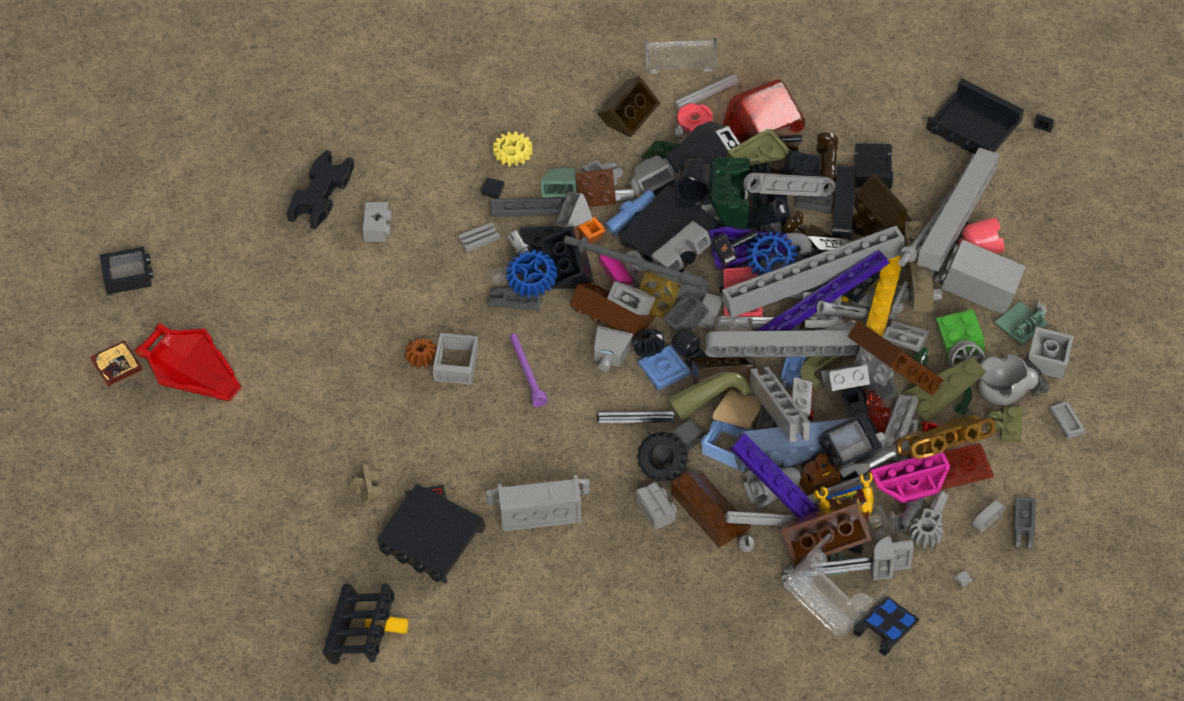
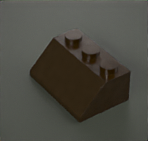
M637 76L626 80L597 114L608 127L628 137H632L660 105V101L642 78Z
M873 173L855 194V210L863 215L867 224L871 225L876 233L897 226L900 232L904 234L907 209L876 173Z
M749 357L690 358L694 385L726 372L741 374L749 384L750 369L756 368V365ZM728 387L722 392L731 391V389H736V387Z

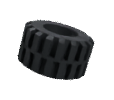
M662 431L650 434L642 440V444L638 447V467H641V472L646 474L649 479H654V481L664 482L680 476L682 471L686 469L685 466L689 461L687 459V455H689L688 450H686L687 445L685 442H682V438L672 432ZM658 445H667L673 452V462L667 468H659L653 462L652 453Z

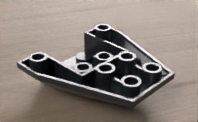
M712 121L697 126L667 157V160L677 174L680 166L686 160L697 158L707 162L713 170L712 188L739 186L740 176L746 177L749 175V166L737 168L726 156L729 150L740 145L729 126Z

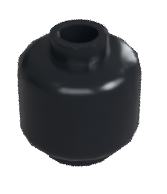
M680 330L672 338L673 349L684 358L690 357L701 349L700 339L689 330Z

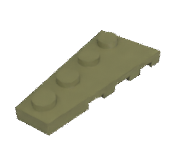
M971 357L938 374L939 377L944 379V382L934 396L919 386H915L901 394L918 397L919 401L915 411L924 421L928 422L981 378L986 371Z

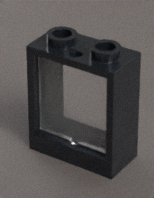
M144 247L100 255L107 295L151 287L150 279H153L154 276L152 267L148 268V265L151 264L150 254L145 253Z
M864 413L823 431L818 437L821 448L826 451L829 457L830 465L837 472L877 454L883 448Z

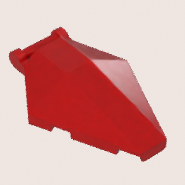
M158 323L153 333L141 346L138 345L134 350L139 357H144L147 360L158 385L225 401H231L242 388L234 376V371L220 350H217L213 344V339L206 329L170 330L163 324ZM160 335H164V337L152 349V351H148V348L157 340V338Z

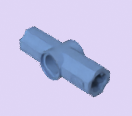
M647 190L633 202L626 201L620 207V212L605 223L609 231L616 236L629 226L655 198L653 192Z

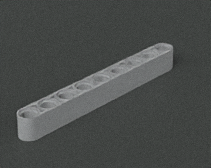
M851 330L709 332L705 335V353L709 357L857 356L860 345L847 337Z

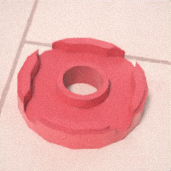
M687 104L679 110L677 116L678 125L689 133L701 124L709 121L713 122L711 110L703 104ZM698 116L699 119L693 120L691 117Z

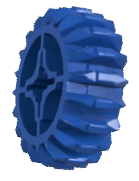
M769 231L767 237L762 232V239L756 236V243L750 242L752 248H747V253L751 254L746 256V260L751 261L748 263V267H754L751 272L752 274L758 272L757 277L774 271L772 267L777 263L782 264L784 262L785 264L782 267L797 262V260L793 259L797 257V253L792 252L796 249V246H789L792 240L788 239L785 242L786 235L784 234L780 238L778 231L775 236H772V231ZM772 243L769 249L759 250L763 245ZM778 244L786 250L788 257L783 256V254L777 251ZM774 249L775 257H773L771 263L769 264V256L771 255ZM756 256H760V259L766 261V269L759 265Z
M526 249L525 254L519 252L518 258L513 256V262L508 263L506 270L507 282L509 287L513 288L515 294L519 292L521 297L527 294L528 298L531 295L537 298L539 293L545 295V290L550 291L551 286L555 284L557 268L554 265L553 259H550L548 254L543 255L542 251L537 254L535 249H533L532 253H529ZM539 266H542L546 270V274L542 273V270H539ZM517 274L524 278L523 282L517 278Z

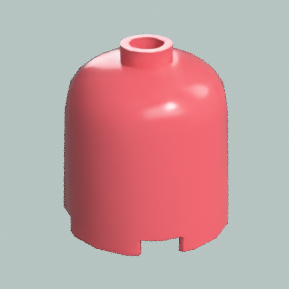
M989 218L966 225L961 231V239H958L959 246L962 240H965L995 254L1003 253L1004 241L1003 238L998 236L997 230H1001L997 218Z

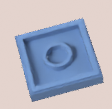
M671 345L665 347L662 353H657L656 356L645 357L638 361L639 367L657 390L691 374L690 369Z

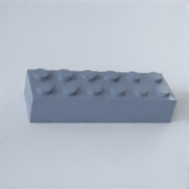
M851 418L810 423L809 440L803 441L802 436L797 433L795 434L797 441L789 442L779 427L744 431L741 434L745 433L776 466L790 467L800 463L805 465L815 460L819 454H827L819 444L818 437L821 433ZM853 426L832 436L831 439L838 452L841 453L857 444L860 437ZM734 454L738 470L746 472L750 470Z

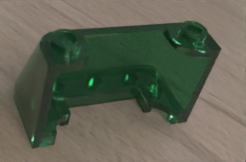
M718 157L713 160L711 205L723 227L747 229L749 199L744 201L745 188L743 183L746 176L749 175L750 159Z

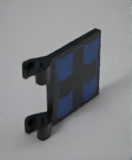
M887 596L862 621L855 624L853 634L860 637L867 628L871 629L885 639L880 645L879 653L886 656L919 622V619Z

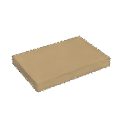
M731 390L728 391L714 411L713 419L745 429H751L759 416L762 403L757 397L750 395L740 396V392Z

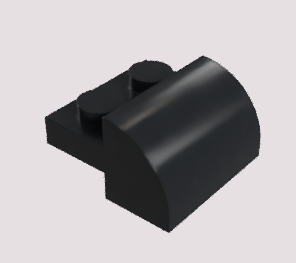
M788 150L785 168H780V174L822 177V175H818L821 157Z

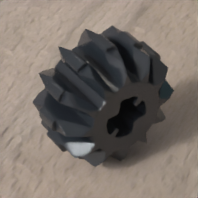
M648 328L645 331L642 330V332L636 333L632 338L634 351L641 358L656 356L657 353H662V350L665 348L664 336L657 329L650 330Z

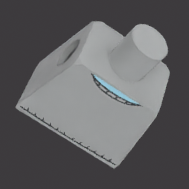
M601 326L597 327L594 361L599 362L598 368L601 371H609L611 365L617 367L622 365L633 346V334Z

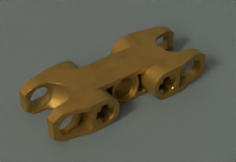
M974 415L957 418L947 422L944 426L925 432H913L899 438L895 442L897 454L910 455L917 459L942 453L946 448L964 442H976L992 436L996 431L993 419H980V417ZM988 422L989 430L983 433L981 426L983 423ZM907 440L910 443L909 450L903 451L901 445Z

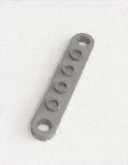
M750 173L746 176L743 183L744 188L751 193L828 197L832 195L831 193H834L833 190L836 187V183L829 177ZM756 179L755 184L751 186L750 182H753L752 180ZM827 183H829L828 188L824 190V186H826Z

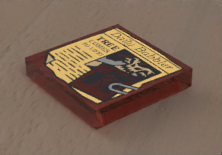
M125 341L90 357L91 362L108 387L142 371V366Z

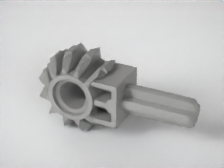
M939 492L931 508H925L922 516L920 515L918 519H913L909 527L911 541H915L916 546L923 544V548L927 545L933 548L935 544L940 543L944 533L942 529L943 514L941 513L948 500V495L945 492Z

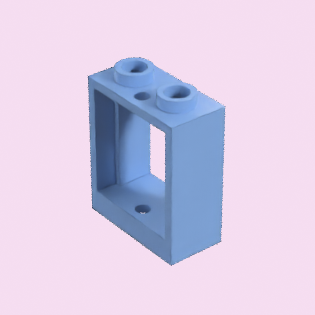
M714 420L711 424L710 432L708 435L705 434L701 440L702 454L738 469L734 454L715 446L714 443L722 431L738 438L741 432L755 429H745Z

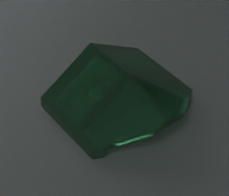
M656 140L641 157L643 160L651 159L655 156L667 159L679 144Z

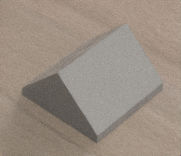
M568 191L554 226L567 228L573 225L576 227L593 219L584 194Z

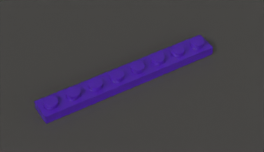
M879 249L756 331L791 330L814 313H817L819 301L829 303L835 301L838 297L883 269V267L889 264L888 259Z

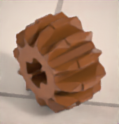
M416 337L415 342L409 341V346H406L405 356L407 362H410L411 367L417 365L418 370L421 366L427 369L428 364H434L437 346L433 344L431 339L426 341L425 337L422 340Z

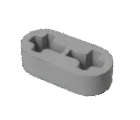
M998 500L994 501L975 518L973 527L983 532L1003 514L1005 506Z

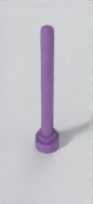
M511 334L510 340L532 391L531 401L533 406L540 407L546 405L548 402L545 392L539 390L516 334Z

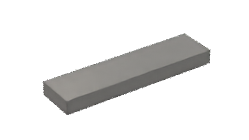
M898 396L884 434L886 439L882 443L883 448L880 450L894 451L895 455L887 461H897L899 454H897L895 442L907 434L919 401L917 396Z

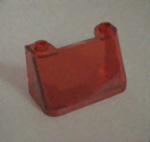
M777 79L734 96L728 104L723 125L729 126L735 137L743 143L768 128L775 132L790 126V130L793 133L800 132L804 129L806 120L786 84Z

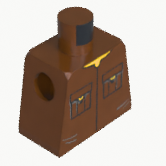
M819 454L815 460L804 465L799 485L807 495L814 493L815 490L820 491L821 487L828 488L841 482L840 471L837 472L830 465L827 454Z

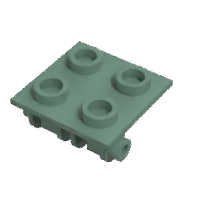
M1021 301L994 322L1022 345L1034 336L1036 327L1044 328L1049 324L1044 320V311L1036 310L1034 312Z

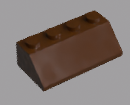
M594 283L578 284L570 302V305L575 307L576 312L581 314L587 313L591 315L590 318L592 320L602 321L610 329L632 333L633 337L636 333H640L642 330L645 331L656 317V314L649 312V315H637L607 299L610 291Z
M686 472L671 481V495L719 548L751 529L749 524L726 522L725 514L727 511L737 510L703 473Z
M858 497L783 523L781 528L795 566L798 563L803 565L872 540L866 516Z

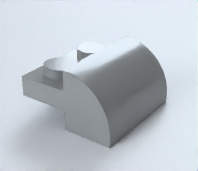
M890 536L881 539L874 549L872 580L893 578V571L911 569L914 550L913 542L898 541L892 543Z

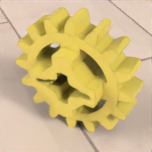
M517 131L514 134L508 132L507 136L501 134V139L496 138V143H493V155L496 156L497 161L501 160L502 165L508 163L510 167L514 163L515 166H518L519 162L525 164L524 159H530V155H532V142L529 141V137L524 138L523 133L518 135Z

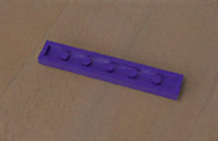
M745 433L739 435L730 447V450L797 518L820 511Z

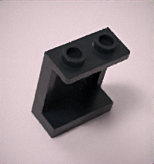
M855 144V188H861L873 173H876L889 189H892V144Z

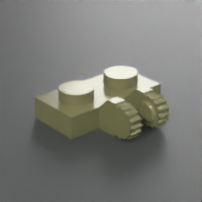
M1006 405L1003 408V413L1000 411H989L987 413V418L994 420L996 431H1001V441L1021 442L1024 407Z

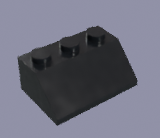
M573 225L540 239L543 255L548 254L550 259H553L554 265L557 268V278L555 279L554 286H551L552 289H576L578 284L594 282L586 250L581 253L579 252V247L564 243L566 236L582 240V233Z

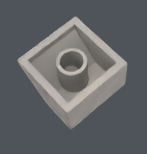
M1036 327L1028 359L1044 375L1063 379L1074 336Z

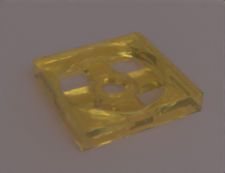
M649 271L645 272L639 287L640 290L654 296L655 292L660 293L661 297L655 298L649 312L660 318H663L673 308L681 288L680 285ZM658 281L655 288L646 286V283ZM665 285L670 289L672 297L665 294ZM662 301L669 304V307L661 311L656 309L658 303Z

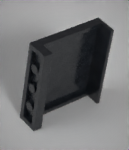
M962 78L958 83V90L934 118L928 117L926 129L932 134H937L946 141L952 142L963 150H968L976 154L979 148L996 152L1022 122L1024 109Z
M668 184L620 234V244L625 248L630 245L648 260L654 262L651 255L692 221L708 231V234L709 230L720 228V221L695 203L688 205L681 202L677 198L674 188ZM686 251L680 255L684 267L679 272H683L688 264L691 265L697 255L695 252Z
M416 484L379 535L377 542L379 550L385 555L391 554L400 563H408L417 572L429 574V577L435 582L442 581L446 584L448 582L447 574L477 532L482 534L486 527L483 518Z

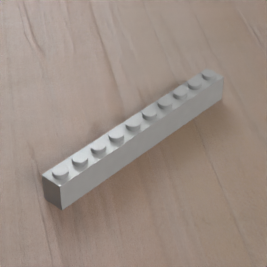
M979 148L976 154H972L969 164L967 163L965 166L964 174H960L958 184L955 183L952 194L949 193L946 204L942 205L940 214H937L934 225L931 224L928 235L924 236L922 246L919 245L917 249V265L939 272L994 175L1000 154Z
M894 226L722 290L724 306L732 318L827 283L878 249L888 260L900 256L902 248L905 247L904 236L898 227Z

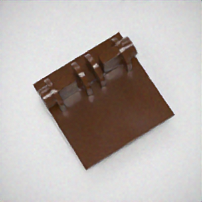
M612 168L576 173L578 193L584 194L588 207L616 204Z

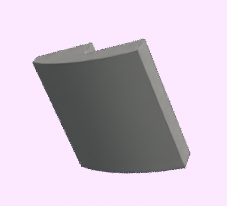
M892 321L883 337L896 346L919 352L929 336V331Z
M889 450L879 451L877 454L841 470L840 473L843 478L855 471L860 476L883 464L893 457L895 453Z

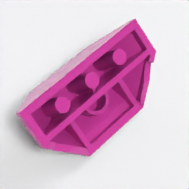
M942 452L921 459L911 458L871 469L870 473L878 489L899 502L906 503L938 494L949 471L950 464Z

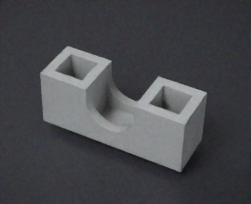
M692 221L651 256L654 264L680 271L684 267L680 257L683 252L693 251L699 255L712 242L708 231Z

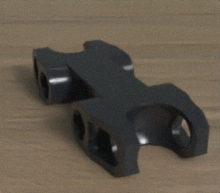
M324 151L315 160L310 169L309 178L313 181L306 192L298 189L291 198L287 211L288 221L294 222L299 215L308 213L311 214L309 220L310 228L317 229L332 210L333 200H330L328 196H331L336 187L344 190L350 181L354 169V159L348 157L342 164L332 165V152Z

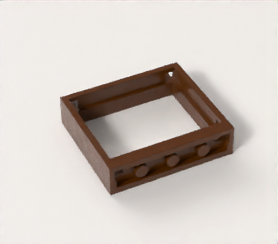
M857 321L847 335L848 338L932 396H934L944 382V379L860 321Z

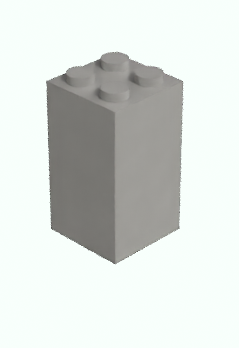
M962 240L960 246H955L941 278L944 281L941 289L1004 315L1015 295L1026 266Z

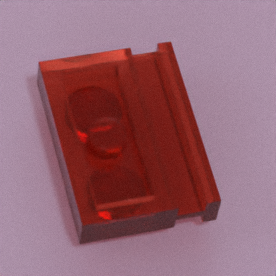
M875 390L867 392V407L870 411L868 416L878 431L885 434L891 417L888 407H885L882 397H879Z

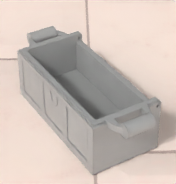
M573 475V479L510 487H502V484H497L498 488L487 490L486 498L487 504L499 505L503 532L581 523L580 495L590 492V482L588 479H578L577 475ZM579 484H582V490H579ZM494 494H498L499 499L495 500Z

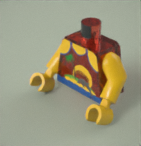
M869 472L868 481L863 480V474L859 476L860 482L864 484L863 488L861 485L828 495L827 489L821 487L822 496L819 495L817 490L814 491L813 496L815 499L820 500L821 510L858 497L868 522L874 504L873 490L869 484L873 476Z

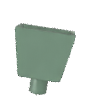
M566 167L549 169L541 179L542 198L566 197L568 191L577 193L575 169Z

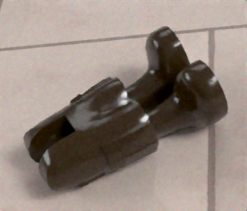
M823 132L818 134V144L816 145L817 152L822 154L820 175L822 177H829L836 182L838 137L833 133Z
M799 211L795 213L793 218L789 217L782 229V234L801 233L807 237L835 238L816 226L811 225L810 228H807L803 224L804 215ZM811 241L812 247L816 249L817 246Z

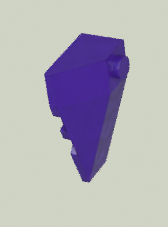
M723 227L709 230V235L712 242L714 237L724 233L729 241L732 242L752 231L750 229ZM756 231L757 234H758V237H759L760 239H762V237H761V233H762V232ZM755 239L735 248L737 260L726 266L721 264L711 244L716 271L746 265L751 262L746 260V256L751 255L747 253V248H752L750 242L756 243ZM772 243L763 245L759 250L769 249ZM778 244L777 251L783 255L787 254L786 250ZM774 249L769 258L775 257ZM756 256L757 261L763 260L760 259V256Z

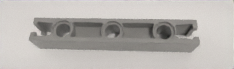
M763 367V375H759L756 368L750 369L749 387L788 441L796 442L797 437L795 434L797 433L802 436L803 441L809 440L810 422L770 368Z

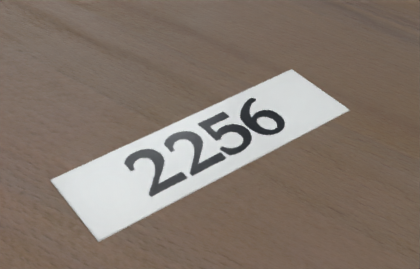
M808 236L821 250H831L851 242L849 239Z

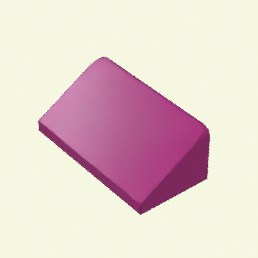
M604 255L599 256V264L613 284L614 281L626 285L633 283V279L620 260Z

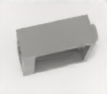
M440 333L433 366L434 381L472 385L479 350L477 336ZM445 349L471 351L469 367L442 364Z

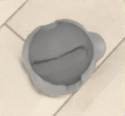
M1007 354V357L1004 359H998L996 356H993L979 363L986 373L977 380L978 390L981 396L991 404L1010 405L1018 401L1025 395L1026 391L1035 388L1038 384L1036 371L1027 367L1024 360L1018 356Z

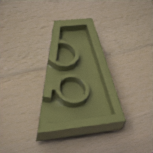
M768 128L727 152L726 156L737 168L786 159L789 149Z

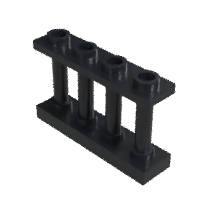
M387 583L382 584L380 593L358 594L351 584H343L323 650V655L330 664H339L342 654L364 653L371 663H375L380 652L382 637L385 634V626L390 617L391 605L395 599V594ZM377 601L375 610L354 611L358 602ZM372 618L371 625L368 628H349L353 619ZM348 636H367L365 645H344Z

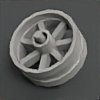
M962 340L955 343L949 350L948 363L952 368L971 357L978 359L977 362L980 363L985 359V354L973 341ZM971 346L970 350L967 353L965 347ZM977 348L979 354L972 355L975 349ZM954 358L961 359L958 362L954 363Z

